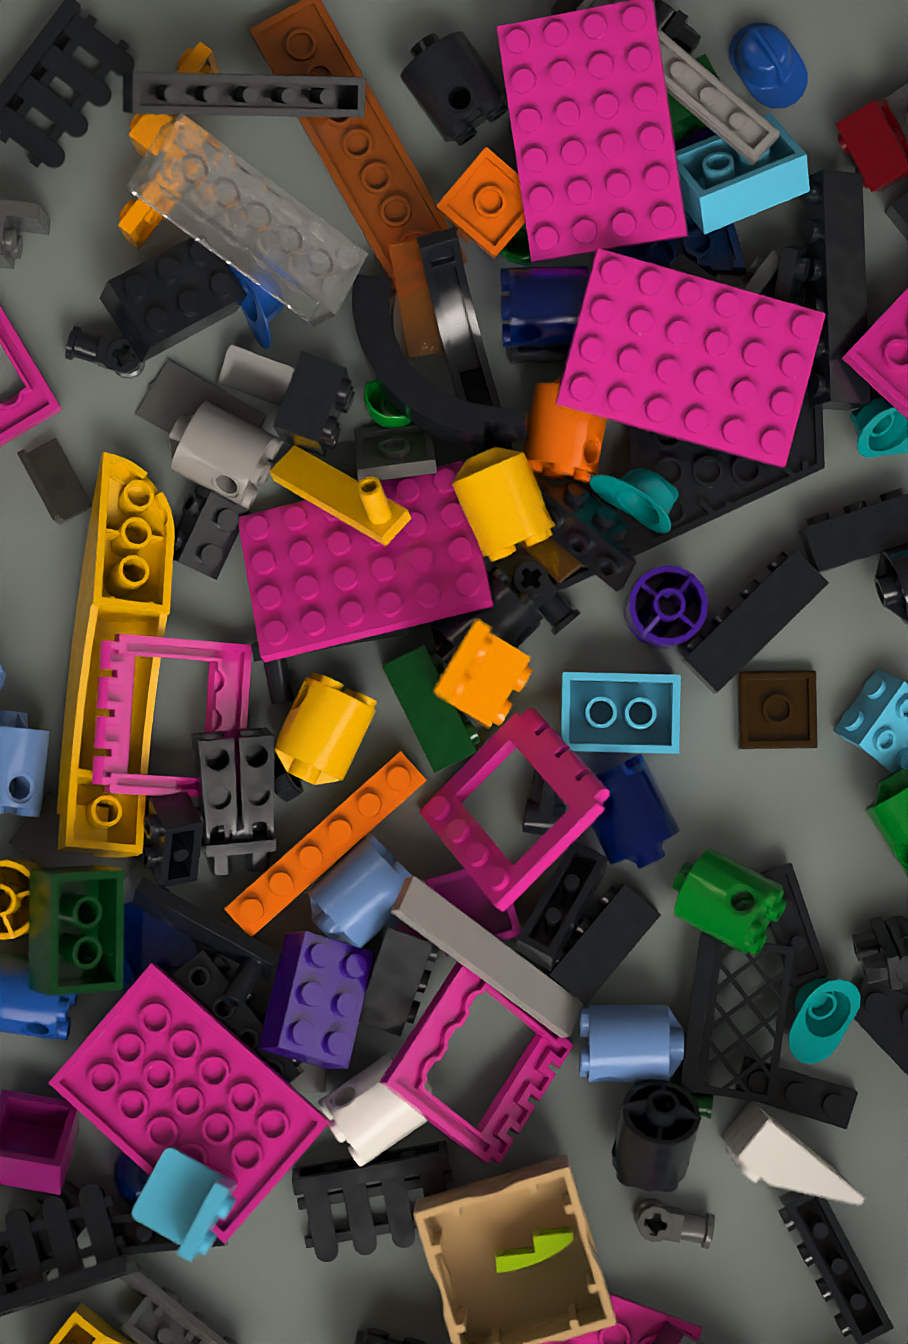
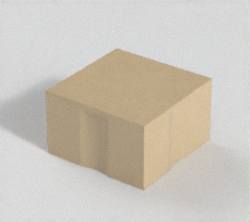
M567 1154L417 1199L414 1217L430 1270L434 1274L441 1290L444 1317L452 1344H539L549 1341H563L617 1324L613 1303ZM572 1226L574 1240L553 1256L528 1267L497 1273L496 1250L534 1246L533 1230Z

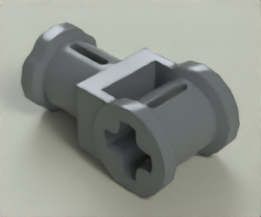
M657 1199L641 1201L634 1211L635 1223L640 1234L646 1240L651 1242L667 1240L680 1243V1240L700 1243L701 1248L709 1249L714 1233V1214L707 1213L706 1216L685 1213L681 1208L664 1205ZM654 1213H658L661 1222L655 1221L653 1227H649L645 1219H652Z

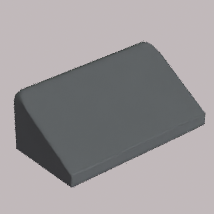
M230 343L218 383L281 407L295 367Z

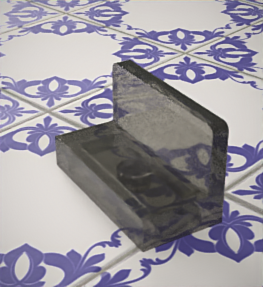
M57 438L30 452H27L25 449L17 452L54 522L62 525L92 509V502Z

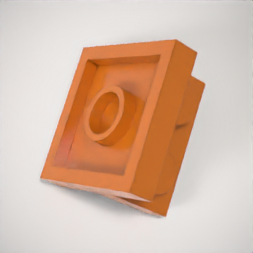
M487 147L483 149L435 206L438 212L458 228L457 235L466 244L472 240L493 259L526 222L519 174Z

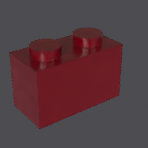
M873 100L835 124L840 132L837 135L838 142L844 152L848 155L851 154L858 167L855 169V173L862 174L864 188H869L871 192L884 191L908 176V140L887 100Z

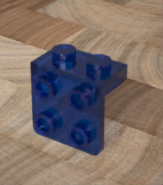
M132 901L124 905L123 992L130 989L151 963L155 962L166 972L197 955V948L191 937L131 905Z

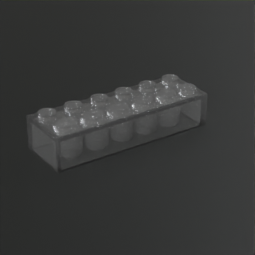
M183 113L178 114L160 128L126 188L314 327L337 315L368 255L366 251Z

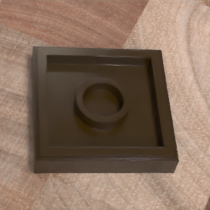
M816 670L739 671L737 673L738 749L818 748Z

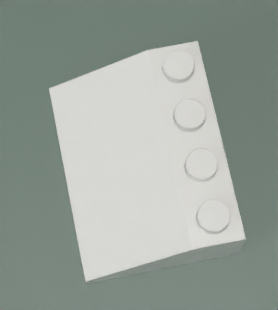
M749 1101L722 1135V1138L728 1145L725 1148V1151L729 1154L728 1156L733 1159L737 1168L755 1183L761 1177L769 1185L860 1205L865 1199L841 1173L753 1101Z

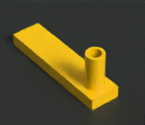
M296 445L269 471L273 481L384 546L411 520L408 509L385 496L378 478L369 476L359 482Z

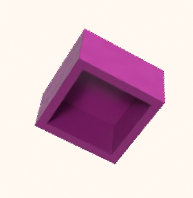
M465 868L425 879V884L500 941L520 935L521 928L514 904L512 903L504 912L498 909Z
M2 1089L0 1095V1184L61 1194L79 1134V1111L66 1100Z

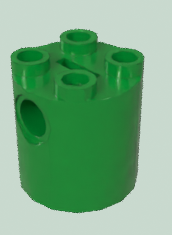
M901 768L876 784L878 790L875 801L868 805L865 811L908 878V770Z
M712 848L706 850L694 865L685 862L673 882V889L679 892L674 908V916L744 954L748 952L754 955L759 954L766 942L767 935L764 932L770 921L777 922L787 904V901L782 899L784 893L782 885Z

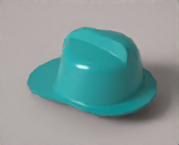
M884 397L875 398L870 401L869 405L851 412L850 418L854 423V429L858 436L856 447L860 455L871 458L908 453V419Z
M636 469L631 470L620 479L605 474H595L590 478V486L593 491L609 504L633 516L641 524L657 533L665 534L671 530L668 514L677 500L679 492L659 474L652 470Z
M823 976L806 983L799 990L795 998V1011L797 1015L788 1034V1047L792 1055L801 1063L814 1064L821 1062L829 1057L837 1048L860 1007L861 996L854 984L848 980H831L829 977Z

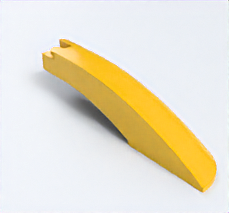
M107 452L101 454L72 638L57 800V814H60L58 851L92 854L93 857H133L143 854V820L145 816L146 795L105 793V785L92 784L93 756H107V749L94 748L96 716L109 717L110 710L97 708L99 676L112 677V670L99 669L101 641H114V634L164 638L167 616L170 614L174 521L171 508L163 491H158L156 486L147 477L148 473L132 461ZM135 657L128 774L148 775L150 741L161 658Z

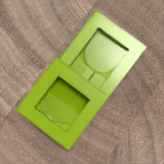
M572 1226L533 1230L534 1246L496 1250L497 1273L528 1267L553 1256L574 1240Z

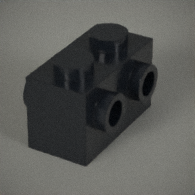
M188 792L150 798L149 813L144 816L143 820L146 845H143L141 858L144 867L151 869L160 887L197 881L202 830L204 827V818L200 807L194 806Z

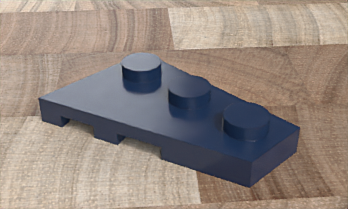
M686 210L688 236L618 248L620 255L665 268H670L677 257L682 254L706 272L746 274L747 269L734 223L704 234Z

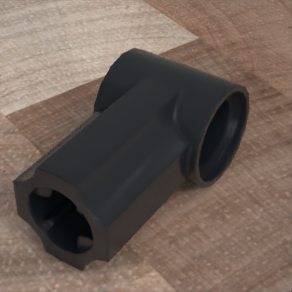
M534 768L531 798H527L522 832L543 836L565 814L566 804Z

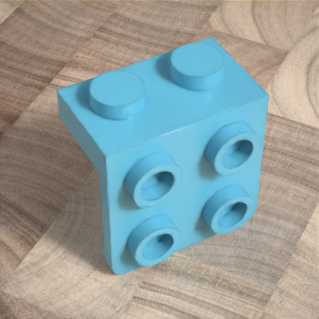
M877 669L873 676L867 680L863 690L850 708L842 715L840 722L833 732L843 740L864 750L891 773L901 768L908 770V684L891 674Z
M169 1147L164 1150L132 1209V1216L140 1223L181 1245L177 1255L191 1262L200 1254L206 1256L217 1237L213 1229L219 1218L225 1220L233 1208L237 1198L233 1197L232 1194L238 1183L182 1151Z

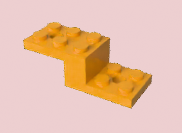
M199 42L194 50L188 48L177 62V67L179 68L177 72H220L213 51L202 42ZM136 114L129 125L131 131L128 135L137 153L158 168L154 169L145 179L142 185L145 190L136 202L133 199L130 200L123 207L118 217L121 220L118 227L124 237L138 250L142 248L209 161L203 142L179 124L186 115Z
M476 620L435 688L434 693L435 696L476 719L475 722L489 730L492 723L498 726L502 724L513 703L506 699L512 689L520 693L534 669L527 666L531 659L530 656L490 633L491 628Z

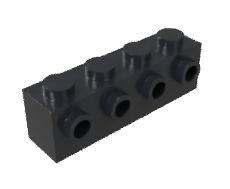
M797 550L793 551L789 556L782 551L766 567L771 573L761 583L755 578L738 594L743 599L738 606L732 610L727 605L711 621L715 628L706 637L698 633L683 648L688 655L681 661L713 694L718 693L829 584Z
M209 949L202 950L170 976L287 1082L291 1083L305 1072L300 1066L303 1062L258 1049L266 1012L260 1015L251 1004L256 1000L251 992L241 1009L232 1008L222 1001L221 995L231 980L227 973L231 970V967L220 953L216 951L212 954Z
M795 1190L780 1196L779 1198L784 1208L778 1210L788 1231L796 1229L802 1243L796 1247L807 1267L814 1264L821 1278L815 1280V1283L825 1302L833 1299L840 1312L833 1317L844 1338L852 1335L857 1344H865L892 1330L894 1326L826 1197Z

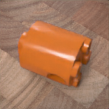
M561 373V376L551 383L535 384L529 415V432L527 440L524 441L522 452H524L532 472L541 473V476L544 478L563 481L566 475L573 476L572 479L575 481L590 484V478L597 474L607 419L555 405L563 374Z

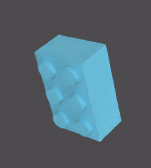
M772 113L762 117L780 131V136L754 165L718 135L676 151L684 209L704 234L718 230L810 191L807 154Z
M562 672L559 736L570 747V750L574 752L679 754L681 675Z

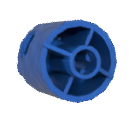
M0 952V1032L54 1040H68L71 1028V1017H68L69 1005L76 1006L78 994L48 996L29 989V956Z

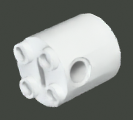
M390 1052L318 1100V1104L325 1115L332 1120L328 1124L332 1132L341 1143L346 1140L351 1144L348 1150L360 1167L428 1121L379 1082L395 1058ZM427 1079L423 1088L431 1093L433 1088Z

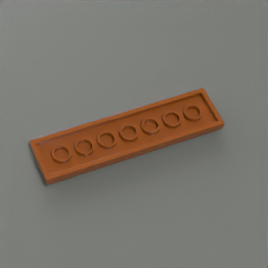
M301 0L249 29L250 35L272 74L364 77L321 0ZM366 81L365 118H297L386 276L393 279L394 288L399 299H402L426 285L416 237L449 229V226L443 215L435 209L436 203ZM461 249L463 262L465 264L467 262V258Z

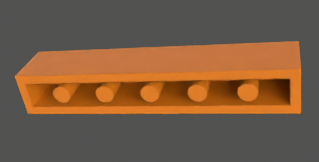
M400 751L233 900L225 910L247 935L253 937L422 786L427 779Z

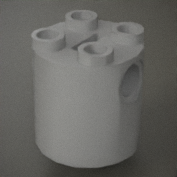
M205 401L195 414L187 417L181 415L170 433L168 443L172 458L171 470L249 509L259 491L255 486L259 482L265 484L271 475L269 471L274 467V464L269 462V459L273 460L276 457L283 439Z

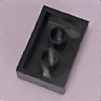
M206 230L107 281L100 300L140 362L143 363L237 312L247 293Z
M301 351L273 425L279 438L283 439V442L293 446L296 445L301 449L325 457L328 448L331 450L335 449L342 428H339L340 423H338L341 412L348 414L355 396V392H353L354 386H351L352 380L349 379L346 367Z

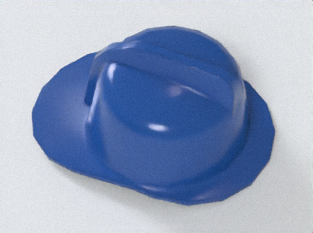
M765 22L751 23L742 27L733 36L729 46V59L751 95L760 104L769 108L784 109L795 104L803 96L808 84L807 69L790 40L779 28Z
M259 261L241 269L229 263L230 269L247 293L241 308L250 329L260 346L268 349L271 345L268 323L283 308L285 302L283 285L265 261Z

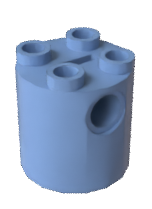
M0 710V814L11 813L21 816L40 817V811L43 807L51 731L29 729V713Z
M372 834L366 839L363 837L307 892L310 896L313 922L328 938L363 948L390 922L393 914L391 910L404 880L412 875Z
M588 1004V1008H581V1015H579V1038H587V1048H581V1053L579 1054V1077H587L588 1082L642 1083L648 1080L669 1081L684 1057V1031L668 1005Z

